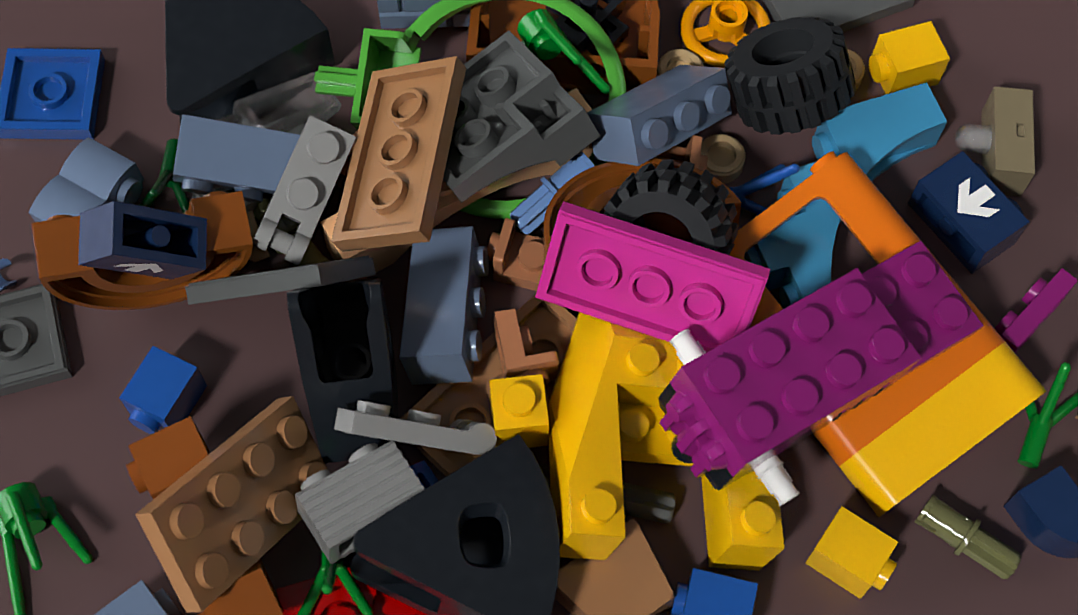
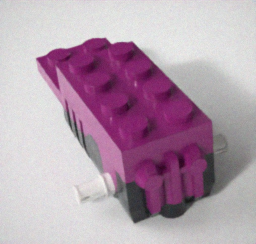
M919 241L862 274L858 268L850 271L707 353L699 341L694 339L689 329H685L675 335L670 343L676 349V354L684 366L679 369L658 397L660 407L665 414L659 423L665 431L671 430L676 434L671 443L672 452L679 461L694 464L690 470L696 478L706 475L713 488L721 490L747 473L754 471L758 476L757 479H761L769 493L775 496L779 506H782L795 498L800 492L793 485L792 478L783 467V461H780L777 455L827 426L831 421L842 417L851 409L865 403L871 397L880 394L905 375L972 336L983 327V324L922 241Z

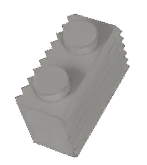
M390 441L381 447H378L375 443L363 446L350 457V464L332 474L329 470L316 472L302 483L301 491L295 494L297 510L330 564L336 563L340 558L346 557L351 552H355L353 540L358 530L425 490L394 441Z

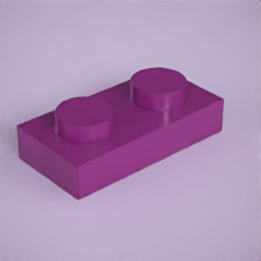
M1063 268L1049 283L1040 277L1022 298V301L1028 305L1022 313L1017 315L1010 310L994 329L1016 354L1061 304L1078 280Z

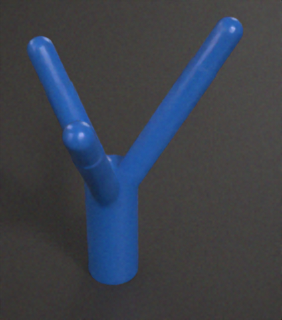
M779 164L743 185L729 187V189L742 202L741 208L759 215L767 208L745 198V196L798 173L800 167L798 164H791L787 167L784 164Z

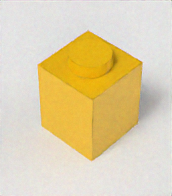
M932 21L880 34L873 53L869 57V70L873 80L876 83L880 82L885 94H890L926 82L929 87L938 85L950 57Z
M543 374L490 379L492 424L495 436H497L495 447L520 434L529 448L548 446L549 419Z
M841 506L805 564L861 599L871 586L881 590L897 566V563L889 557L898 541Z

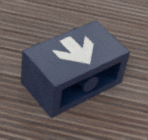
M964 151L920 179L908 202V205L971 274L1015 245L1030 222L1024 216L1020 206L1013 199L1007 198L990 180L987 171L980 164L974 163Z
M112 201L80 213L78 265L165 279H174L206 270L207 218Z

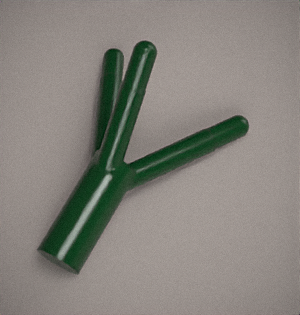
M169 139L167 141L159 178L139 206L151 208L165 187H172L182 212L184 213L188 210L190 201L186 192L182 190V183L173 181L178 139Z

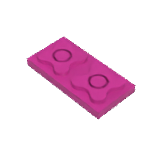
M563 201L558 212L535 298L670 342L675 335L683 330L689 329L694 339L699 341L707 353L750 328L766 286L770 269Z

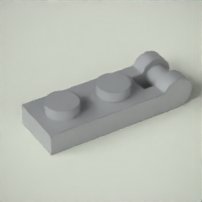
M311 115L308 117L252 240L253 246L264 251L267 247L286 254L284 260L295 265L300 264L356 136ZM281 215L299 223L294 236L276 228Z
M358 400L356 411L338 408L334 427L335 430L354 435L475 455H483L494 449L497 442L494 428L483 422L458 419L453 421L449 427L440 425L441 415L409 409L407 419L389 416L391 406Z

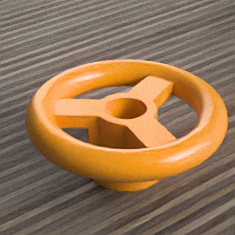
M693 0L682 15L680 31L687 49L697 54L702 62L714 67L725 68V60L728 59V55L715 53L704 47L701 43L717 39L722 42H731L737 46V42L740 39L748 36L744 33L748 12L755 19L758 28L769 25L771 22L765 9L756 0ZM712 5L708 25L694 28V22L698 14L703 9Z

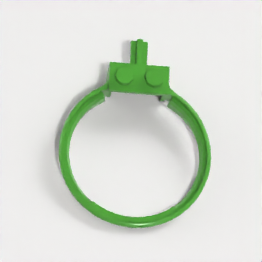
M441 0L423 12L404 32L364 28L358 69L319 65L318 71H315L314 76L316 94L354 97L350 123L358 130L372 71L420 63L422 49L421 47H416L420 39L426 40L437 27L454 14L473 5L492 0ZM527 0L559 11L575 22L588 35L595 45L606 71L608 85L610 86L609 101L627 92L623 67L618 53L603 28L590 14L570 0ZM593 152L589 157L595 166L608 162L595 160ZM480 198L459 211L489 219H511L509 216L511 211L526 198L507 201Z

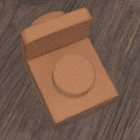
M505 218L501 233H492L487 248L489 261L493 262V281L537 291L544 267V238L516 232L515 220Z
M515 308L494 312V336L503 378L543 374L544 386L550 381L555 380L559 364L557 352L551 351L533 355L528 325L519 326Z

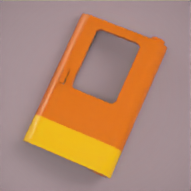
M831 151L821 157L810 168L811 176L738 230V234L733 242L735 245L729 256L745 260V253L817 199L825 200L877 264L884 262L921 240L848 152L837 156L834 151ZM935 257L936 262L981 321L983 327L972 336L897 380L880 394L871 397L865 403L851 409L842 417L831 421L827 426L813 433L878 517L890 510L1046 392L1044 387ZM766 286L750 328L783 310Z

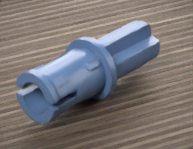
M583 152L572 157L548 179L543 176L540 179L543 184L511 211L510 218L515 220V225L524 234H531L544 222L547 207L556 192L574 176L595 165Z

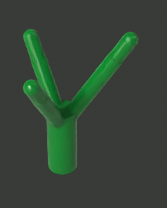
M1068 362L1061 364L1040 414L1038 413L1035 401L1025 407L1030 424L1017 461L1025 467L1033 469L1039 467L1050 429L1078 406L1077 392L1054 411L1071 371V365Z
M322 551V566L297 615H311L321 592L327 595L332 593L336 575H338L363 615H373V609L345 566L344 558H340L336 563L330 564Z

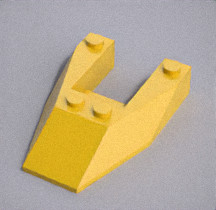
M580 312L578 313L548 403L550 493L554 502L559 528L560 557L606 560L626 538L621 460L682 466L694 465L693 463H683L674 456L671 443L676 434L671 430L665 431L659 423L665 414L660 407L658 397L684 365L670 342ZM754 471L747 473L721 490L714 489L706 475L701 476L709 567L759 571L785 549L779 502L773 494L769 493L761 479H757L758 476Z

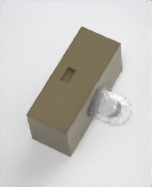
M994 86L981 111V124L969 123L960 126L955 133L954 140L960 150L982 154V167L989 174L990 180L1004 195L1021 197L1035 175L1033 90Z

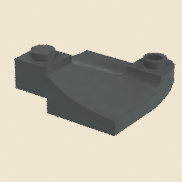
M507 31L464 64L466 72L443 181L462 203L491 183L526 167L549 161H555L561 167L600 137L585 109L560 86L553 72L510 31Z

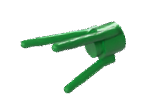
M533 10L520 20L517 31L522 39L521 42L536 57L541 60H550L562 51L602 93L607 94L610 92V86L571 44L548 10Z
M32 482L17 483L0 492V535L2 537L14 615H26L15 538L21 539L32 569L40 570L43 563L34 535L45 528L46 522L44 519H49L83 563L90 564L93 561V556L58 512L52 496L41 498L36 485Z

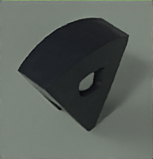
M165 0L166 101L171 113L179 115L180 125L182 114L244 124L313 80L319 65L332 67L335 64L328 28L300 0Z
M374 277L348 280L288 292V312L301 380L320 454L324 462L349 461L350 457L365 445L375 443L378 447H381L390 442L391 440L354 435L334 429L338 408L356 411L358 400L391 406L389 416L398 418L397 373L382 279Z
M520 434L505 441L358 530L354 536L353 547L357 554L351 560L350 571L352 576L356 580L427 615H551L560 565L558 522L546 478L534 454Z

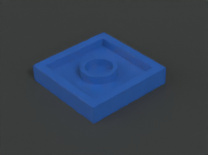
M7 48L0 87V138L85 140L89 137L94 139L105 66V58L101 49Z

